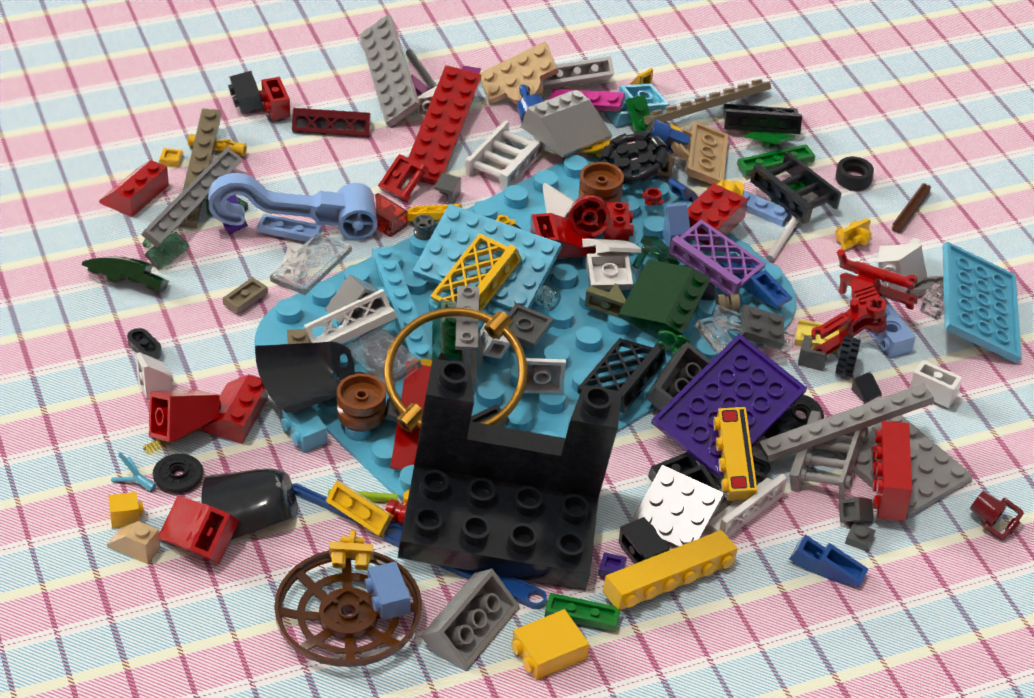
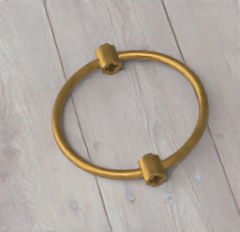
M443 308L415 318L396 335L386 354L384 383L391 402L401 414L397 418V422L402 429L412 433L417 427L420 428L423 410L420 406L413 403L406 407L399 398L393 382L395 355L406 337L419 326L434 319L449 316L469 317L486 323L484 330H486L490 337L499 340L504 335L511 344L518 361L519 374L516 389L510 401L500 412L481 423L496 426L511 414L524 393L528 370L524 350L515 334L509 329L513 325V321L508 314L503 311H497L494 316L469 308Z

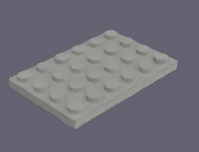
M879 396V397H877V398L871 400L870 402L875 401V400H878V399H880L881 397ZM900 415L886 420L909 423L912 493L906 519L911 518L972 481L973 475L905 417ZM881 422L868 427L867 440L862 442L853 470L871 488L873 486V479L876 478V475H872L873 461L875 462V459H872V446L877 445L875 443L876 429L880 430ZM844 435L830 441L851 444L853 437ZM829 450L838 459L846 460L847 452Z

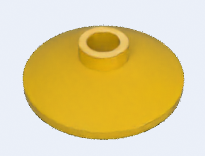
M611 140L598 143L581 150V152L595 154L599 158L602 149L608 146Z

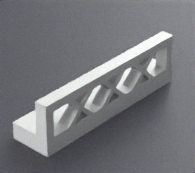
M381 289L304 325L311 343L337 342L343 344L396 319L397 315L395 310L389 305L384 290ZM381 297L384 306L378 309L370 308L373 300ZM358 307L364 309L361 317H351L354 309ZM339 316L345 318L341 326H331L334 318ZM319 325L325 327L323 334L314 338L311 329Z
M781 474L773 481L767 477L757 485V493L748 500H736L712 518L707 530L711 533L722 530L729 538L784 496L787 477Z

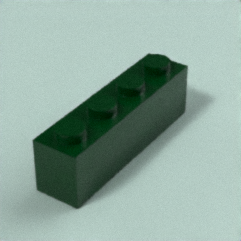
M441 299L436 310L457 307V303ZM456 316L432 320V359L460 362L462 350H455Z

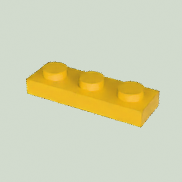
M452 204L462 208V204ZM448 205L413 206L402 214L404 222L413 221L414 223V219L418 215H429L434 219V222H437L442 218Z
M341 481L335 482L326 499V502L378 536L384 535L393 518L392 514Z

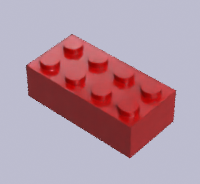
M882 421L880 430L876 429L875 443L877 445L872 446V459H875L872 465V475H876L872 486V491L876 492L873 498V509H877V519L905 521L912 493L909 423Z

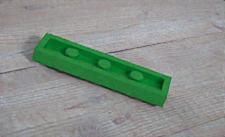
M805 144L740 158L737 161V166L746 177L752 175L753 166L757 164L762 165L767 170L782 165L784 154L787 151L804 164L814 162L815 154Z

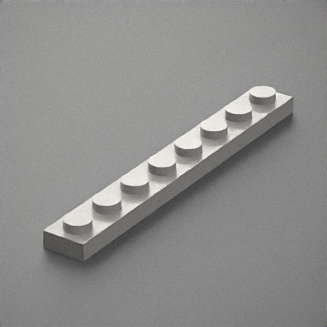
M227 147L141 235L158 248L208 197L211 184L219 177L232 173L243 159Z
M923 383L759 441V446L768 462L934 404V397Z

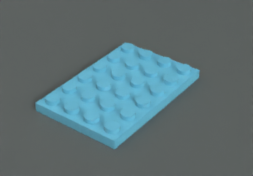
M449 204L412 270L413 274L440 284L480 233L503 245L509 246L511 244L517 247L522 258L489 303L511 310L516 303L530 309L562 249L561 243ZM481 242L477 247V251L487 249L488 244ZM494 252L493 259L501 257L504 252ZM490 255L479 256V263L490 260ZM475 258L468 259L465 262V267L476 264ZM492 266L480 268L481 275L488 273ZM477 270L466 272L467 278L478 276ZM463 273L455 275L452 282L464 280ZM479 281L468 284V286L477 287L479 285Z
M947 241L942 246L945 330L971 343H975L987 351H992L1004 359L1017 363L1022 357L1016 274Z

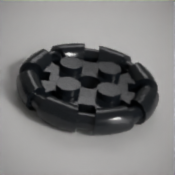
M633 131L634 134L630 135L624 133L612 139L609 145L602 149L599 162L610 163L621 169L624 174V185H631L638 181H641V183L648 181L658 175V171L663 170L668 161V147L662 138L657 135L652 136V133L645 131Z

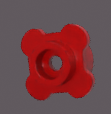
M649 188L646 192H643L642 197L645 199V205H662L664 199L661 198V191L657 188Z

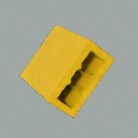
M564 609L514 629L511 647L516 655L519 654L523 660L526 671L528 673L531 672L534 678L539 680L588 659L589 642Z

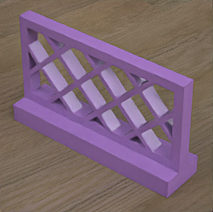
M702 219L680 237L676 235L671 240L669 249L670 255L686 266L694 268L711 278L710 283L729 296L731 294H739V290L749 282L750 277L761 272L766 263ZM702 228L708 234H697V230ZM685 240H695V245H691ZM699 240H709L710 245H699ZM713 240L721 241L724 243V246L713 245ZM701 251H711V256H706ZM715 251H725L726 257L715 256ZM729 252H737L740 254V257H730ZM717 262H727L728 267H722ZM731 262L741 263L742 268H732ZM745 263H753L757 267L746 268ZM733 273L743 274L744 278L741 280Z

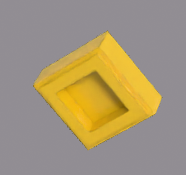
M163 148L159 163L164 166L179 168L183 158V150Z

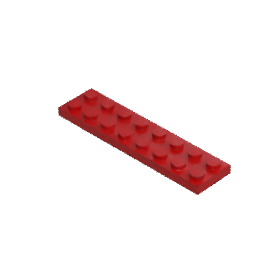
M445 65L408 157L428 167L429 171L426 175L422 176L421 182L435 185L442 173L446 172L480 84L482 74ZM414 169L408 178L412 179L417 170Z

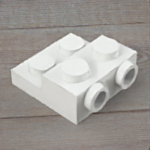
M628 253L587 254L586 272L590 286L601 290H611L616 283L620 290H632L633 280Z

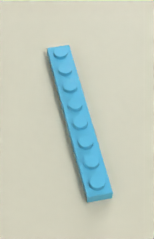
M393 247L372 249L374 263L386 295L389 298L390 306L397 315L395 320L401 331L408 323L419 317ZM421 325L404 340L411 363L418 359L432 360V350Z

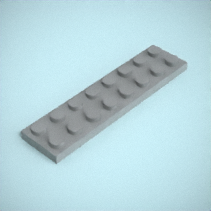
M387 14L374 25L366 28L360 34V38L385 123L392 127L419 108L420 103L394 20Z

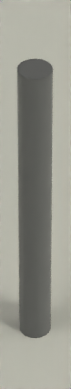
M408 49L406 55L430 89L437 86L412 49Z

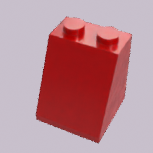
M201 390L150 391L149 437L174 442L217 419L221 409L220 395Z

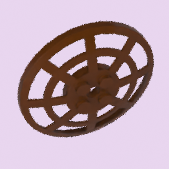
M329 550L315 554L297 564L286 574L280 583L275 597L274 610L276 624L281 635L294 650L308 659L336 667L365 666L392 656L410 641L421 619L422 599L420 590L415 579L407 569L390 557L375 551L373 560H370V563L378 566L396 562L405 585L413 598V603L410 605V613L414 612V619L409 632L401 641L390 637L397 628L399 616L392 618L385 633L374 628L377 619H381L379 611H374L372 593L352 588V581L365 583V579L368 578V575L352 573L351 560L355 559L346 558V566L342 569V573L327 576L317 582H314L306 574V572L315 567L332 562ZM298 579L307 590L302 595L297 610L283 608L287 592ZM342 582V588L336 589L329 594L322 590L327 585ZM313 595L321 601L319 612L305 611L307 603ZM345 611H346V612H349V611H353V612H354V614L351 615V616H346V615H344V614H342V613L345 612ZM283 617L298 619L299 627L308 640L298 644L286 631ZM305 620L320 621L324 630L314 636L308 629ZM367 634L375 639V641L367 645L355 647L354 639ZM331 636L344 639L345 648L331 646L324 643V641ZM381 644L391 647L379 654L355 659V654L372 650ZM318 646L329 652L345 654V659L324 657L309 650Z

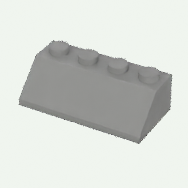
M493 569L477 572L471 576L420 636L435 655L466 670L519 607V604Z

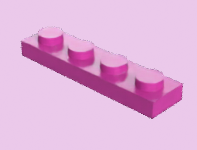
M553 89L550 99L573 90ZM578 90L591 100L598 111L621 112L626 99L623 92Z

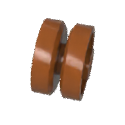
M595 162L584 166L580 173L578 198L584 195H595L605 202H621L624 180L622 170L606 162Z
M361 373L350 375L341 380L337 386V416L339 421L347 428L359 431L374 429L383 422L386 412V387L383 381L376 376Z

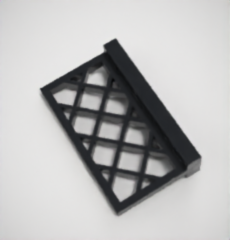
M723 104L722 106L724 129L800 135L802 114H799L797 108Z
M619 338L577 388L578 394H581L584 385L603 387L601 383L612 381V385L604 386V388L622 392L620 412L625 413L666 363L665 345L657 343L654 347ZM621 347H625V348H629V349H630V350H626V351L619 352V349H620ZM641 353H646V354H648L647 356H643V357H639V358H638V356H637V354H641ZM629 356L634 357V359L623 361L622 359ZM619 359L618 363L608 364L609 361ZM638 365L636 369H627L629 366ZM623 368L624 370L623 372L613 374L612 372L613 370ZM600 373H609V375L598 377ZM626 377L628 378L625 382L617 383L616 381L618 379Z

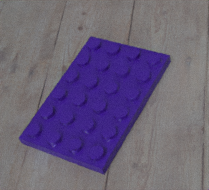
M738 334L652 419L651 423L701 465L703 464L708 471L720 480L724 473L719 471L721 451H717L716 438L719 435L718 431L714 430L713 418L717 417L718 409L746 407L752 447L806 392L807 387L742 335Z

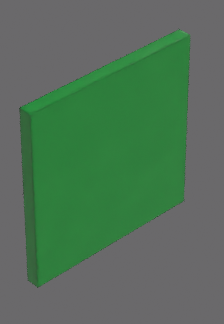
M754 131L744 134V138L763 141L762 147L768 149L775 147V144L795 139L794 135Z

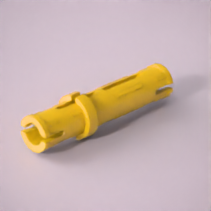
M189 134L188 146L193 147L196 135ZM226 138L224 140L216 139L214 150L223 152L228 147L236 154L245 156L247 144L233 142Z

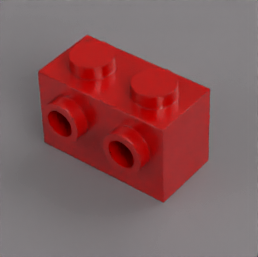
M281 78L262 79V91L259 92L261 100L264 102L265 113H269L271 120L289 118L290 98Z
M606 202L610 210V221L607 229L604 231V239L629 241V236L633 237L634 225L630 224L633 221V211H629V203Z

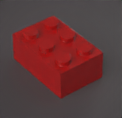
M713 183L688 207L690 228L702 219L727 236L745 218L748 199ZM702 228L697 230V234H708ZM699 240L703 244L710 245L709 240ZM713 240V245H718L721 241Z

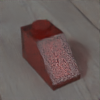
M380 193L375 194L376 229L392 237L407 227L408 211Z

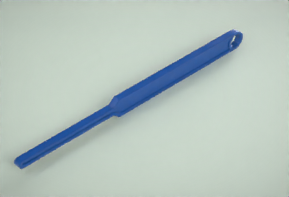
M297 483L292 484L296 496L361 525L326 502V496ZM390 524L383 535L385 541L399 548L403 526ZM437 565L468 580L474 573H477L476 571ZM497 575L516 602L531 609H541L546 605L547 595L544 590L518 578ZM532 595H539L543 600L534 603L528 598Z

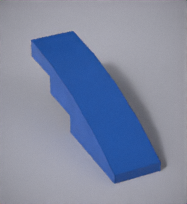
M735 252L730 254V257H739ZM727 262L718 263L722 267H728ZM731 262L732 268H742L741 263ZM745 263L746 268H756L753 263ZM766 269L750 277L749 282L742 287L759 300L774 308H778L792 300L790 294ZM733 273L741 280L744 278L743 274Z

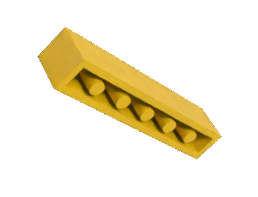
M719 530L606 575L602 592L618 610L631 608L642 601L651 600L657 595L671 592L679 586L690 584L701 577L710 576L716 571L731 567L735 562L738 548L722 530Z

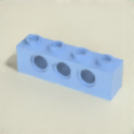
M852 295L850 296V299H849V306H850V301L852 300ZM884 299L886 301V330L882 333L875 334L870 332V334L877 340L881 349L890 358L911 353L916 336L890 303Z

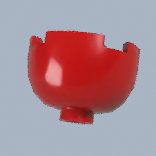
M584 195L572 204L569 212L570 224L579 235L595 237L607 229L610 221V210L606 202L600 197Z

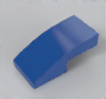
M675 179L668 181L671 192L683 200L693 203L698 198L693 190Z

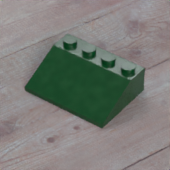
M648 259L618 317L659 341L661 339L658 336V332L662 330L673 332L676 336L683 335L711 278L691 267Z

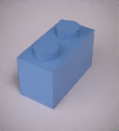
M391 562L368 568V578L365 579V587L367 593H372L374 611H379L381 619L385 620L410 614L411 597L397 563Z

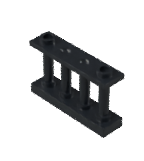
M788 151L784 154L782 165L767 170L760 164L753 166L750 182L803 224L810 222L812 210L820 205L827 203L835 210L839 207L842 193ZM785 171L791 175V177L782 181L776 177V175ZM799 181L806 186L797 191L789 187ZM812 192L819 197L810 202L803 198V196Z

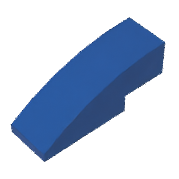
M806 534L797 543L789 560L819 576L856 587L861 585L868 571L867 567L831 543L824 547Z

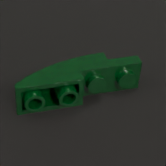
M106 256L85 260L81 264L88 268L87 271L93 274L101 273L111 282L118 283V281L128 279L134 283H144L146 288L156 292L166 289L169 280L151 273L153 264L134 258Z

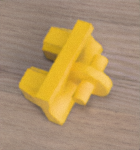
M865 218L859 222H851L849 227L845 229H837L835 235L836 240L841 242V249L848 250L858 244H868L870 238H872V233L869 229L871 220Z
M356 530L350 531V537L341 536L340 542H330L329 553L332 558L333 568L343 569L346 566V558L355 559V569L368 570L370 560H373L374 557L373 544H364L365 538L356 537Z

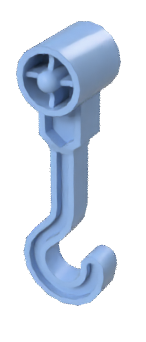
M229 173L216 179L208 191L209 210L213 217L229 225L237 226L245 222L244 207L227 201L230 196L242 195L248 198L261 211L272 214L309 217L315 220L317 224L339 226L344 236L354 240L369 237L377 228L374 194L371 188L361 183L347 184L339 189L338 192L319 191L315 195L308 196L272 192L250 175Z

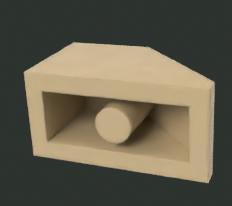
M140 521L120 528L107 543V547L148 564L161 548L159 529Z

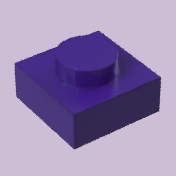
M604 552L598 576L606 577L608 574L625 568L627 557Z

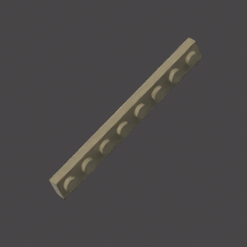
M755 79L751 81L752 84H738V88L735 89L734 87L725 88L722 93L712 92L709 93V97L700 96L694 98L695 101L693 102L683 101L680 102V106L671 105L665 107L666 110L651 111V115L644 116V122L649 124L654 119L667 122L771 89V83L763 82L762 79Z
M204 108L201 110L183 191L211 164L222 117L221 110ZM202 203L183 221L180 227L197 228Z

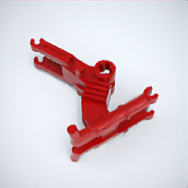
M839 249L837 251L839 267L858 274V276L843 273L839 276L840 285L838 292L840 294H845L847 287L851 286L852 300L850 301V309L811 330V337L815 340L818 334L821 339H824L839 329V334L823 344L815 346L812 350L824 352L827 356L842 346L844 336L853 338L864 329H868L871 333L875 334L884 332L887 327L885 316L886 301L884 299L905 304L907 309L913 310L914 304H917V296L892 289L890 286H882L880 280L913 290L914 284H917V276H904L891 272L889 269L885 270L860 261L849 260L845 251Z

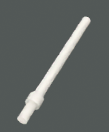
M812 192L803 196V198L810 202L814 200L816 194ZM794 216L766 256L768 261L772 262L798 224L799 220Z

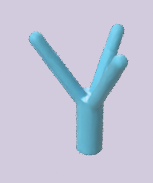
M119 452L118 456L134 476L112 477L111 481L137 482L152 492L156 484L139 473L131 457L126 458Z

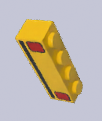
M746 407L719 408L717 417L713 418L714 430L718 431L719 435L716 438L717 451H721L719 471L724 473V479L721 481L722 492L726 493L727 501L748 500L757 493V484Z

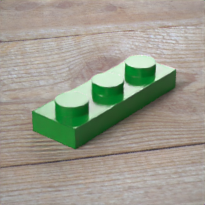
M550 593L544 617L565 609L575 624L616 632L621 609L618 610L616 606Z

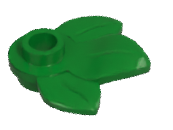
M665 330L658 332L661 341L657 343L665 345V352H672V355L686 342L690 345L692 344L683 335L676 336L673 332Z

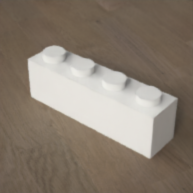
M611 56L556 64L559 73L542 80L543 90L609 80L615 74Z

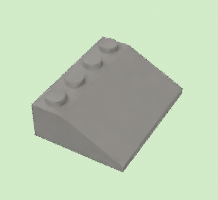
M573 90L527 107L521 125L523 129L563 158L612 137L611 132L591 100L578 90Z

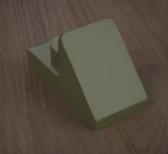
M615 283L610 292L589 286L586 290L585 307L619 318L618 314L626 299L618 285Z

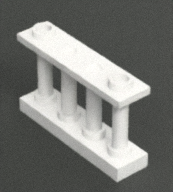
M505 120L500 126H497L490 137L471 156L467 157L465 161L466 176L470 177L478 169L498 177L500 189L504 191L508 186L513 185L545 151V144L537 138L529 140L509 132V121ZM508 139L526 147L520 150L502 142ZM498 149L514 155L516 158L509 160L493 152ZM488 159L507 168L501 171L483 162Z

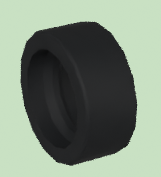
M845 157L837 165L835 179L840 186L848 190H864L872 183L874 167L869 161L861 157ZM847 171H856L861 173L862 176H854L848 174Z

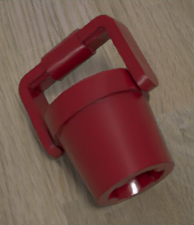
M985 491L979 494L970 507V510L984 522L982 527L999 540H1005L1009 534L1014 533L1021 524L1020 519L1024 514L1021 508L1007 498L999 500ZM1008 506L1018 515L1010 521L1005 528V532L1001 534L992 526Z

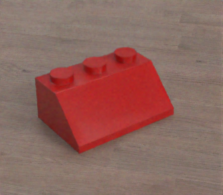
M153 160L148 161L136 168L99 200V203L129 217H133L169 186L167 166Z
M249 374L226 384L219 397L221 401L219 417L202 426L201 431L240 444L244 443L268 400V392L261 378Z

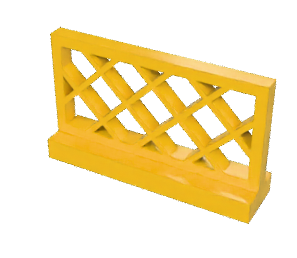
M479 233L430 295L431 299L438 303L441 299L456 302L457 294H454V288L463 285L467 287L468 284L479 281L477 286L479 287V311L482 312L522 260L517 247L511 244L509 246L503 245ZM481 242L488 244L487 249L477 251V247ZM494 252H504L501 257L493 259ZM490 255V260L479 263V256ZM475 258L476 264L465 267V262L468 259ZM492 266L488 273L481 275L480 268ZM477 270L478 276L467 278L466 272ZM463 273L464 280L452 282L455 275ZM450 289L451 296L444 298L439 296L443 291Z

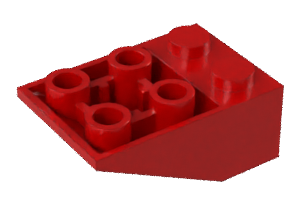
M553 213L531 214L530 233L561 243L562 249L557 258L587 257V254L596 253V248L583 247L582 239H594V237L583 234L579 235L573 230L570 219Z
M177 495L159 536L160 540L219 564L239 520L227 512Z

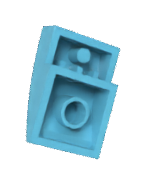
M652 83L621 85L618 91L625 93L626 99L645 94L650 115L651 111L666 110L665 107L670 105ZM624 102L621 112L603 111L616 127L631 124L626 102Z

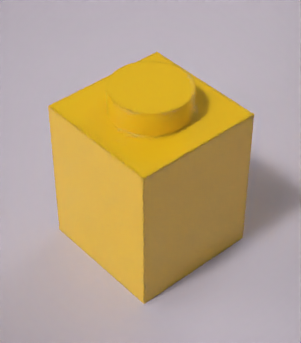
M137 492L108 495L112 528L125 527L140 521L139 515H144L143 501H138Z

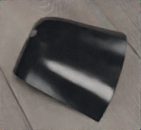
M314 342L255 345L256 364L263 385L276 405L285 412L295 413L337 397V386L341 380L355 374L351 350L341 343ZM342 354H345L348 359L346 367H342L340 364V356ZM333 372L337 374V378L332 377Z
M267 468L211 474L206 476L203 481L201 503L227 512L239 520L231 540L291 519L298 510V503L290 476L280 469ZM276 482L281 483V488L276 486ZM287 490L293 497V504L288 499Z

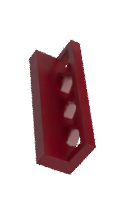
M293 108L292 132L369 137L371 113ZM297 119L310 122L305 127H296ZM316 121H327L329 124L325 128L320 129L314 123ZM335 122H346L348 126L343 130H338L333 124ZM355 123L366 124L365 131H357L352 125Z

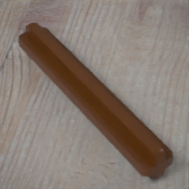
M926 183L921 184L892 223L893 231L901 232L930 193V185Z

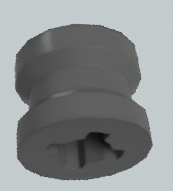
M418 215L415 217L414 236L420 240L430 239L434 232V219L429 215Z

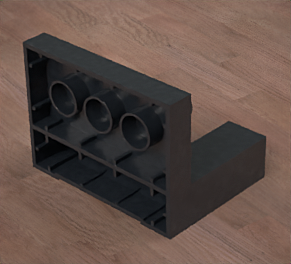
M433 358L397 558L476 572L493 569L499 576L586 591L591 572L598 498L618 430L622 392L609 390L601 386L584 385L571 416L566 438L471 422L474 406L471 365L463 364L459 361H445Z

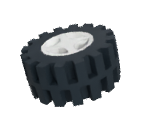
M844 336L835 373L852 377L861 343L860 339Z

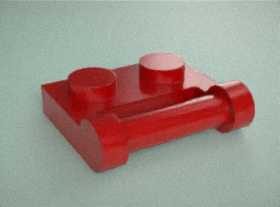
M398 154L378 184V187L408 202L411 198L410 194L429 169L415 160ZM414 169L417 170L404 191L400 190Z

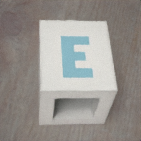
M484 325L478 333V345L482 355L501 359L510 346L509 341L504 335L499 340L493 339L484 330Z

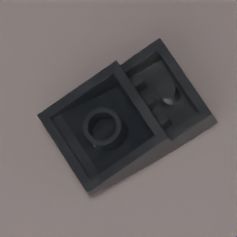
M687 452L651 466L648 474L649 479L653 482L661 466L664 465L721 491L703 464L698 465L695 459ZM724 496V498H723L721 504H723V503H725V502L727 501V499L725 498V496Z

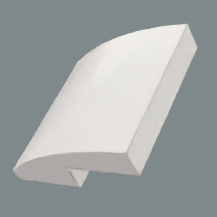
M582 239L583 247L596 248L597 254L628 253V255L641 253V248L629 241Z

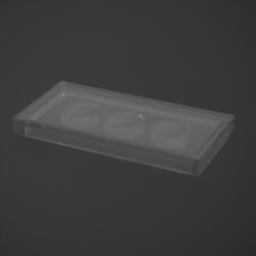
M317 232L270 275V282L306 295L352 252V245Z
M379 326L364 333L346 346L351 350L355 363L367 374L376 376L384 383V362L394 337L383 327ZM402 344L398 348L393 363L394 385L422 367L420 360Z

